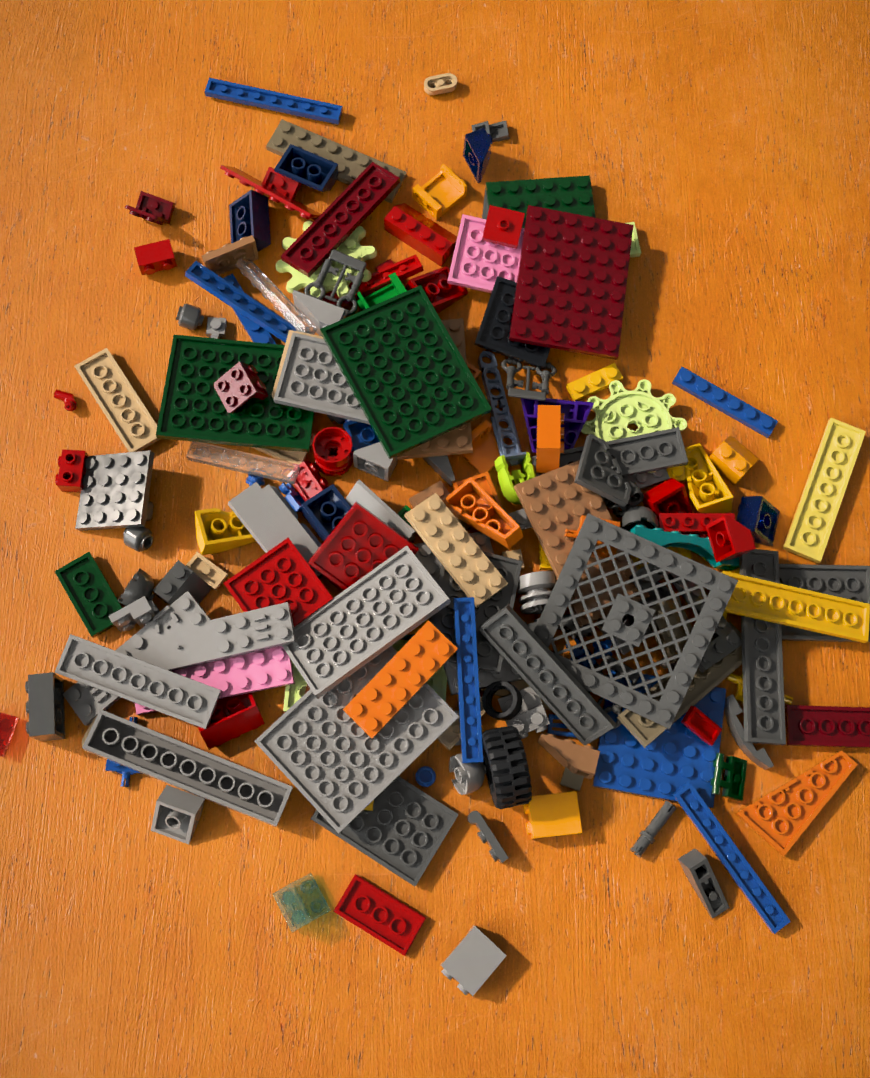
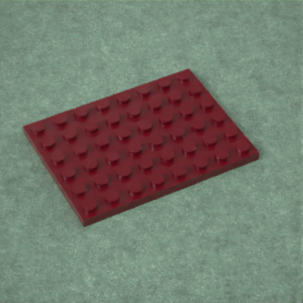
M528 205L509 341L617 360L619 356L633 225Z

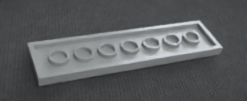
M72 634L68 638L55 670L57 674L204 729L210 723L222 692L220 689Z

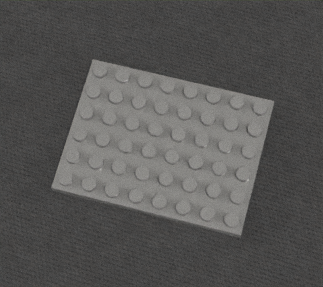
M392 646L319 699L316 698L310 689L254 741L338 834L459 718L427 683L373 739L343 710L398 653Z

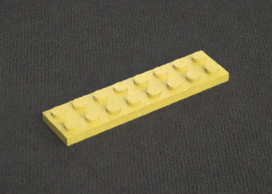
M834 418L828 420L784 543V550L816 563L821 562L866 431Z

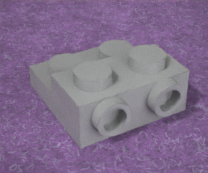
M143 596L108 617L117 629L122 632L131 630L135 627L136 623L143 628L160 611L152 600L148 601Z
M530 686L519 690L523 701L521 710L514 718L506 720L507 726H514L518 729L521 739L529 736L528 732L535 730L538 733L546 730V725L550 724L540 697ZM512 694L498 698L502 712L507 711L512 705Z

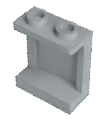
M473 925L468 931L469 933L446 960L440 964L443 967L441 972L449 980L452 978L459 982L457 987L465 995L470 993L472 996H474L507 956Z

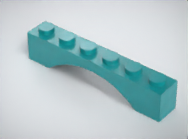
M636 525L629 530V532L665 548L676 547L690 550L708 561L713 568L728 571L739 568V557L716 563L709 537L700 538L697 534L683 535L679 531L666 532L662 528L648 529L644 525Z

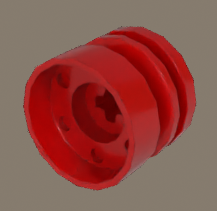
M327 427L316 434L312 447L315 464L319 471L327 476L334 477L348 472L353 465L354 459L352 439L347 431L339 427Z

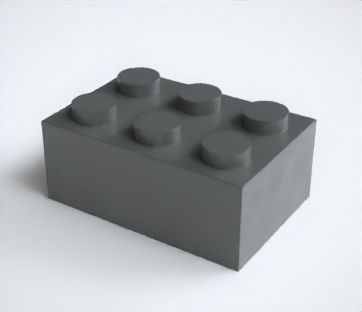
M53 672L28 675V681L25 683V689L29 701L26 702V712L29 714V722L26 723L27 734H29V737L41 742L65 739L64 696L62 695L64 693V679Z

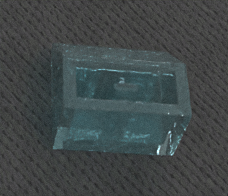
M312 873L272 894L292 933L331 911Z

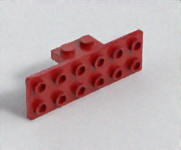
M225 165L220 167L228 177L240 179L239 182L241 184L254 187V191L262 195H269V199L276 203L281 202L285 204L284 207L291 211L296 210L300 212V216L305 219L316 220L321 215L294 200L300 188V182L274 172L272 167L268 168L263 182L235 167Z

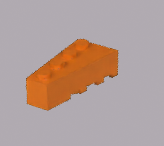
M471 477L442 500L456 518L508 549L524 537L521 527Z

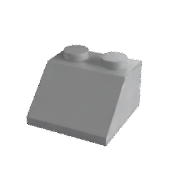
M380 442L355 450L353 453L355 468L387 482L398 463L397 456L392 459L388 458Z
M166 785L156 801L151 831L189 844L201 817L205 799Z

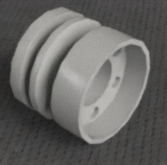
M539 571L519 576L517 593L525 595L519 598V603L523 604L520 606L521 613L542 614L552 591L550 590H553L557 582L554 572Z

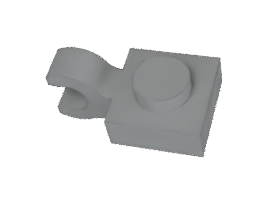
M208 317L207 337L220 339V337L226 338V318Z

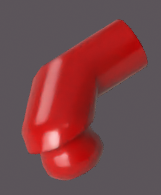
M58 389L55 391L54 398L64 401V408L67 411H74L77 408V402L73 394Z

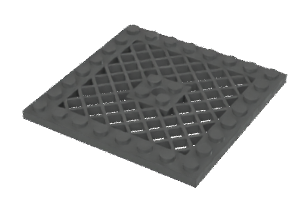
M588 513L535 627L534 633L547 648L552 644L554 652H551L584 689L670 729L738 580ZM598 540L604 543L596 546ZM607 546L610 557L599 560L596 550ZM610 546L623 552L613 555ZM592 552H594L597 562L587 565ZM628 554L641 559V561L632 564ZM625 555L629 565L618 569L614 558ZM612 560L615 570L604 573L601 563ZM647 562L661 569L650 572ZM644 563L647 574L637 577L633 566ZM598 564L602 575L591 579L587 568ZM630 568L634 578L623 582L620 571ZM585 570L588 580L579 583V580ZM662 571L666 582L655 586L652 575ZM666 571L679 577L669 581ZM617 573L620 584L609 587L606 576ZM649 576L652 587L641 590L638 580ZM603 578L607 588L596 592L592 581ZM684 579L698 586L688 589ZM681 580L685 590L674 594L670 583ZM635 581L639 592L628 596L625 584ZM590 583L593 593L583 597L579 586ZM668 585L671 596L660 599L657 588ZM622 586L625 596L618 593L614 600L611 590ZM577 588L580 598L570 602ZM700 588L704 599L693 603L689 592ZM704 588L710 590L708 596H706ZM654 590L657 601L647 604L643 593ZM608 591L612 602L601 605L598 594ZM686 593L690 604L679 607L676 597ZM640 595L644 605L630 598ZM595 596L598 607L588 610L584 599ZM673 598L676 609L665 612L662 602ZM581 601L585 612L574 615L571 604ZM704 602L698 615L694 605ZM659 603L663 614L653 617L656 610L649 606ZM613 604L606 619L603 608ZM568 607L571 613V617L562 620V617ZM692 607L695 618L684 621L681 610ZM600 609L604 620L593 623L589 613ZM678 612L681 623L671 626L667 615ZM586 614L590 625L579 628L576 618ZM631 614L634 617V623L631 626L623 624L622 618L624 615ZM664 617L668 627L657 631L653 620ZM573 619L577 630L566 633L563 622ZM696 621L689 634L686 624ZM651 622L654 632L644 636ZM604 623L601 630L608 634L598 637L594 626ZM560 624L563 635L553 638ZM683 625L687 636L676 639L672 629ZM592 628L595 638L584 642L581 631ZM669 630L673 641L662 644L659 634ZM578 632L582 643L571 647L567 636ZM656 635L659 646L648 649L645 639ZM610 636L614 647L603 650L599 640ZM613 636L626 642L616 646ZM565 638L568 648L558 651L554 641ZM687 639L685 646L681 652L678 646V642ZM596 641L600 652L589 655L586 644ZM641 641H643L646 650L635 654L631 644L639 647ZM675 644L678 654L667 658L664 647ZM629 645L632 655L621 659L618 648ZM583 646L586 657L576 660L573 649ZM661 649L664 659L654 663L650 652ZM615 650L619 660L608 664L604 653ZM570 651L573 661L560 654ZM648 654L651 664L640 668L636 657ZM602 655L605 665L594 668L591 658ZM634 658L637 669L626 672L623 662ZM679 658L672 671L669 661ZM588 659L591 669L579 664V662ZM666 662L670 673L659 676L655 666ZM620 663L624 674L613 677L609 667ZM652 667L656 678L645 681L642 670ZM607 668L610 678L597 671ZM639 672L642 683L632 686L628 675ZM670 676L667 685L664 689L661 683V679ZM625 677L628 686L615 680ZM658 681L661 691L650 695L647 684ZM644 686L647 695L634 689ZM661 695V698H660L659 701L653 698V697H656V696Z

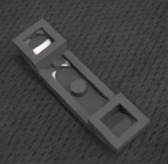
M733 694L726 697L724 705L726 721L739 748L752 762L764 770L773 767L774 765L764 748L756 751L752 743L744 742V728L736 716L743 711Z

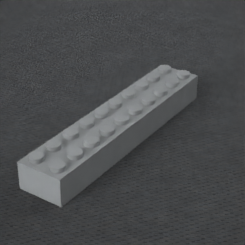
M100 709L82 747L90 753L276 828L293 789L290 785Z

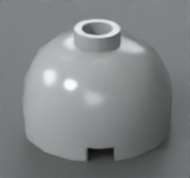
M462 753L450 757L449 771L454 772L456 779H452V782L458 793L466 795L478 790L482 786L486 774V767L483 762L462 763Z

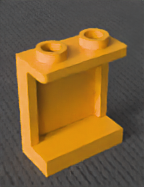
M443 164L441 165L440 172L422 187L418 184L413 187L412 198L435 220H438L467 196V184L463 179L457 177L450 167Z
M577 791L532 796V800L528 804L523 805L524 813L528 814L529 822L526 823L527 835H531V839L582 833Z

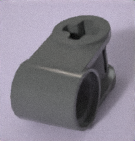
M628 481L631 493L628 504L625 507L617 503L615 504L606 498V506L613 510V514L616 517H623L627 510L643 501L644 494L635 482Z

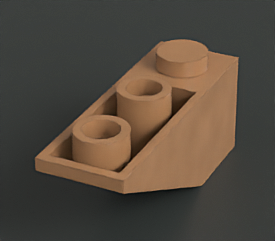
M541 734L538 743L561 765L574 774L592 779L595 775L600 751L595 750L594 747L589 745H577L576 742L569 739H558L553 734Z

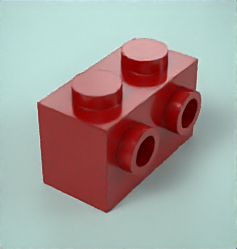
M170 239L134 247L142 275H151L158 271L177 267Z
M62 449V454L58 458L59 474H56L55 483L62 492L81 493V490H83L82 479L86 472V468H84L85 459L89 456L86 451Z

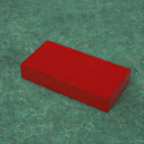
M690 706L681 723L711 746H713L722 731V728L696 706Z

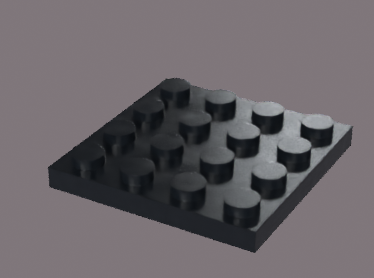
M497 276L474 345L543 369L550 348L509 341L517 283Z

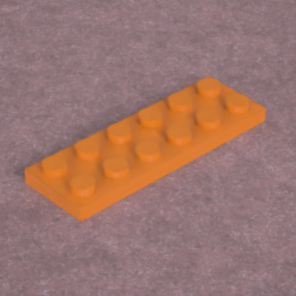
M428 620L343 710L373 739L450 659L458 648Z

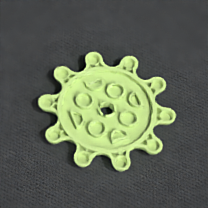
M312 221L304 222L303 232L313 223ZM358 226L336 249L364 262L377 256V250L373 246L360 245V241L366 236V230L362 226ZM291 237L284 238L282 242L283 249L287 250L297 239ZM282 259L276 263V270L279 273L289 272L293 276L286 285V290L289 293H292L293 290L298 291L305 288L309 283L316 281L323 267L322 264L310 277H307L282 261ZM332 260L331 266L338 268L339 272H336L337 276L327 273L323 282L325 293L333 291L344 267L343 264ZM347 266L336 291L339 298L345 296L350 291L349 284L351 281L345 280V277H348L347 272L352 276H356L360 271ZM365 268L362 282H367L372 277L371 272ZM310 288L311 295L320 296V289Z
M615 380L609 385L611 396L608 399L603 400L592 396L587 400V402L594 403L591 410L595 412L596 416L593 420L585 422L581 432L585 435L591 433L607 442L679 427L680 431H683L687 427V421L683 418L672 417L669 414L670 407L676 402L675 396L667 393L660 398L654 397L650 392L651 382L649 380H640L637 388L632 391L626 390L620 381ZM636 424L638 429L636 431L630 430L628 425Z

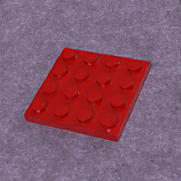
M356 501L310 558L308 564L345 590L405 546H408L414 555L419 548Z
M289 537L224 582V585L244 612L285 602L290 603L294 627L333 599Z

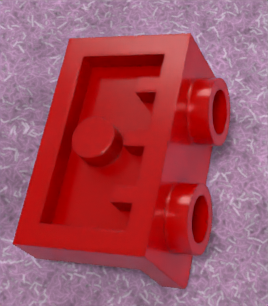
M303 461L287 474L305 502L330 486L328 481L321 477L319 468L313 462Z

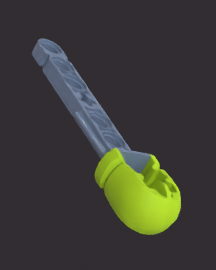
M483 351L479 356L478 366L482 372L481 377L487 401L492 408V417L490 419L500 457L495 460L494 464L498 472V480L503 496L509 502L521 505L514 486L537 476L532 464L531 453L522 452L513 415L510 414L501 376L497 369L498 365L495 355L490 351ZM482 358H490L491 363H484ZM493 373L495 379L487 378L486 374ZM497 389L500 394L495 396L490 390ZM499 422H506L508 428L500 427ZM510 438L513 444L507 445L503 439ZM521 464V470H512L511 475L509 474L508 466Z

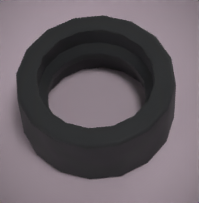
M501 680L493 682L483 692L482 706L488 715L497 720L506 721L514 718L522 707L523 701L520 691L509 682ZM506 689L513 696L512 705L505 712H497L492 707V698L498 690Z

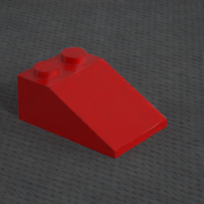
M448 266L412 278L405 286V289L408 291L421 285L437 314L468 294L464 287L447 283L450 272Z

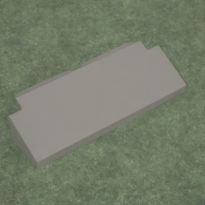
M255 482L228 502V506L265 553L289 537L308 563L321 546V543L305 524L299 523L297 520L298 514L274 486L268 484L262 489ZM309 565L320 580L323 574Z

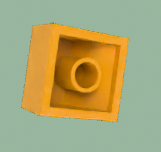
M731 435L709 457L716 470L733 485H736L759 460Z

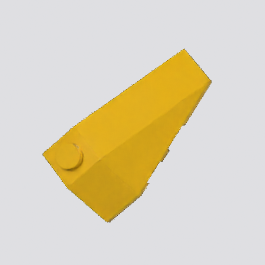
M698 443L686 447L688 464L685 465L689 496L696 509L702 513H726L731 511L734 497L701 444Z
M218 508L195 511L196 538L201 555L219 553L257 542L233 511L226 512Z

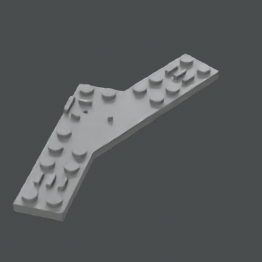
M187 591L170 606L167 605L154 616L152 621L115 651L163 669L174 671L295 643L296 637L290 603L288 602L211 620L192 594ZM79 681L62 694L86 726L92 723L100 709L106 711L121 699L119 696Z

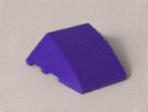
M521 398L532 453H536L538 405H561V413H564V425H561V427H564V439H561V442H564V450L574 448L594 403L546 398V401Z

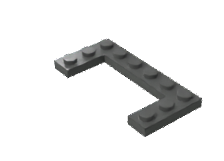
M650 563L647 564L650 572L661 569ZM645 566L635 572L637 577L647 574ZM662 571L652 575L655 584L664 579ZM666 571L669 580L679 577ZM632 574L629 576L630 580L634 578ZM649 576L638 580L641 590L652 586ZM684 579L688 589L698 586ZM681 580L672 583L678 592L685 590ZM700 588L689 592L693 603L704 599ZM682 594L681 596L690 604L687 594ZM704 602L694 605L698 615ZM723 615L713 634L715 639L709 643L698 668L702 673L742 645V639Z

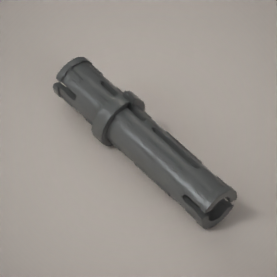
M665 801L646 829L639 833L640 837L630 848V851L634 852L636 856L641 858L648 846L655 842L654 838L676 810L675 806L671 807L673 804Z

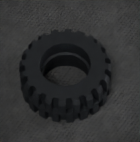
M506 726L484 731L482 733L483 761L495 807L505 809L528 804L532 800V786L526 753L518 729L514 726Z

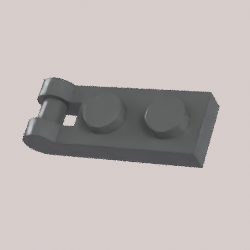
M472 811L468 815V822L475 824L480 831L477 835L483 844L487 842L491 848L488 852L495 862L498 860L500 863L507 860V854L478 811Z

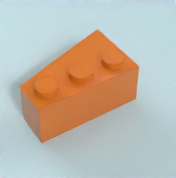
M538 405L536 473H547L559 468L560 453H564V442H561V439H564V427H561V425H564V413H561V405Z

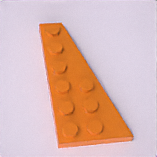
M839 751L735 814L777 852L785 856L858 764L843 751Z

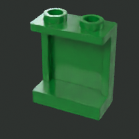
M395 272L388 275L391 284L365 297L362 296L360 291L357 292L359 298L357 304L361 311L407 291Z

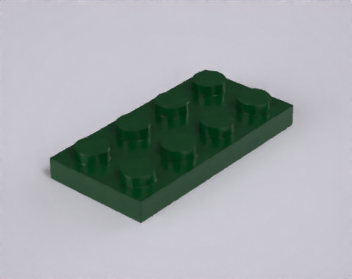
M90 552L54 571L92 638L115 626L108 616L122 609V606Z

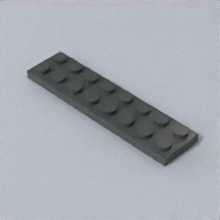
M679 427L607 441L610 447L608 451L612 458L617 460L622 470V477L688 464ZM584 446L564 450V453H560L559 468L580 460ZM532 456V464L536 472L537 456ZM536 473V476H539V475H542V474H545V473Z
M509 604L479 626L478 630L583 745L589 744L615 727L616 723Z

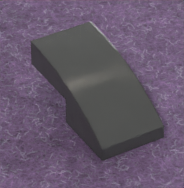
M488 121L471 125L474 142H497L510 139L506 121L489 125Z

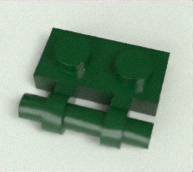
M716 753V760L713 761V767L715 768L714 777L711 779L710 784L712 786V794L720 795V788H723V797L743 801L747 760L727 756L726 762H724L725 754ZM723 770H725L724 780H722Z

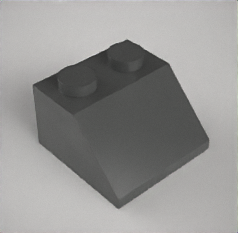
M178 560L153 589V592L170 606L185 592L189 591L200 604L212 588L195 572Z

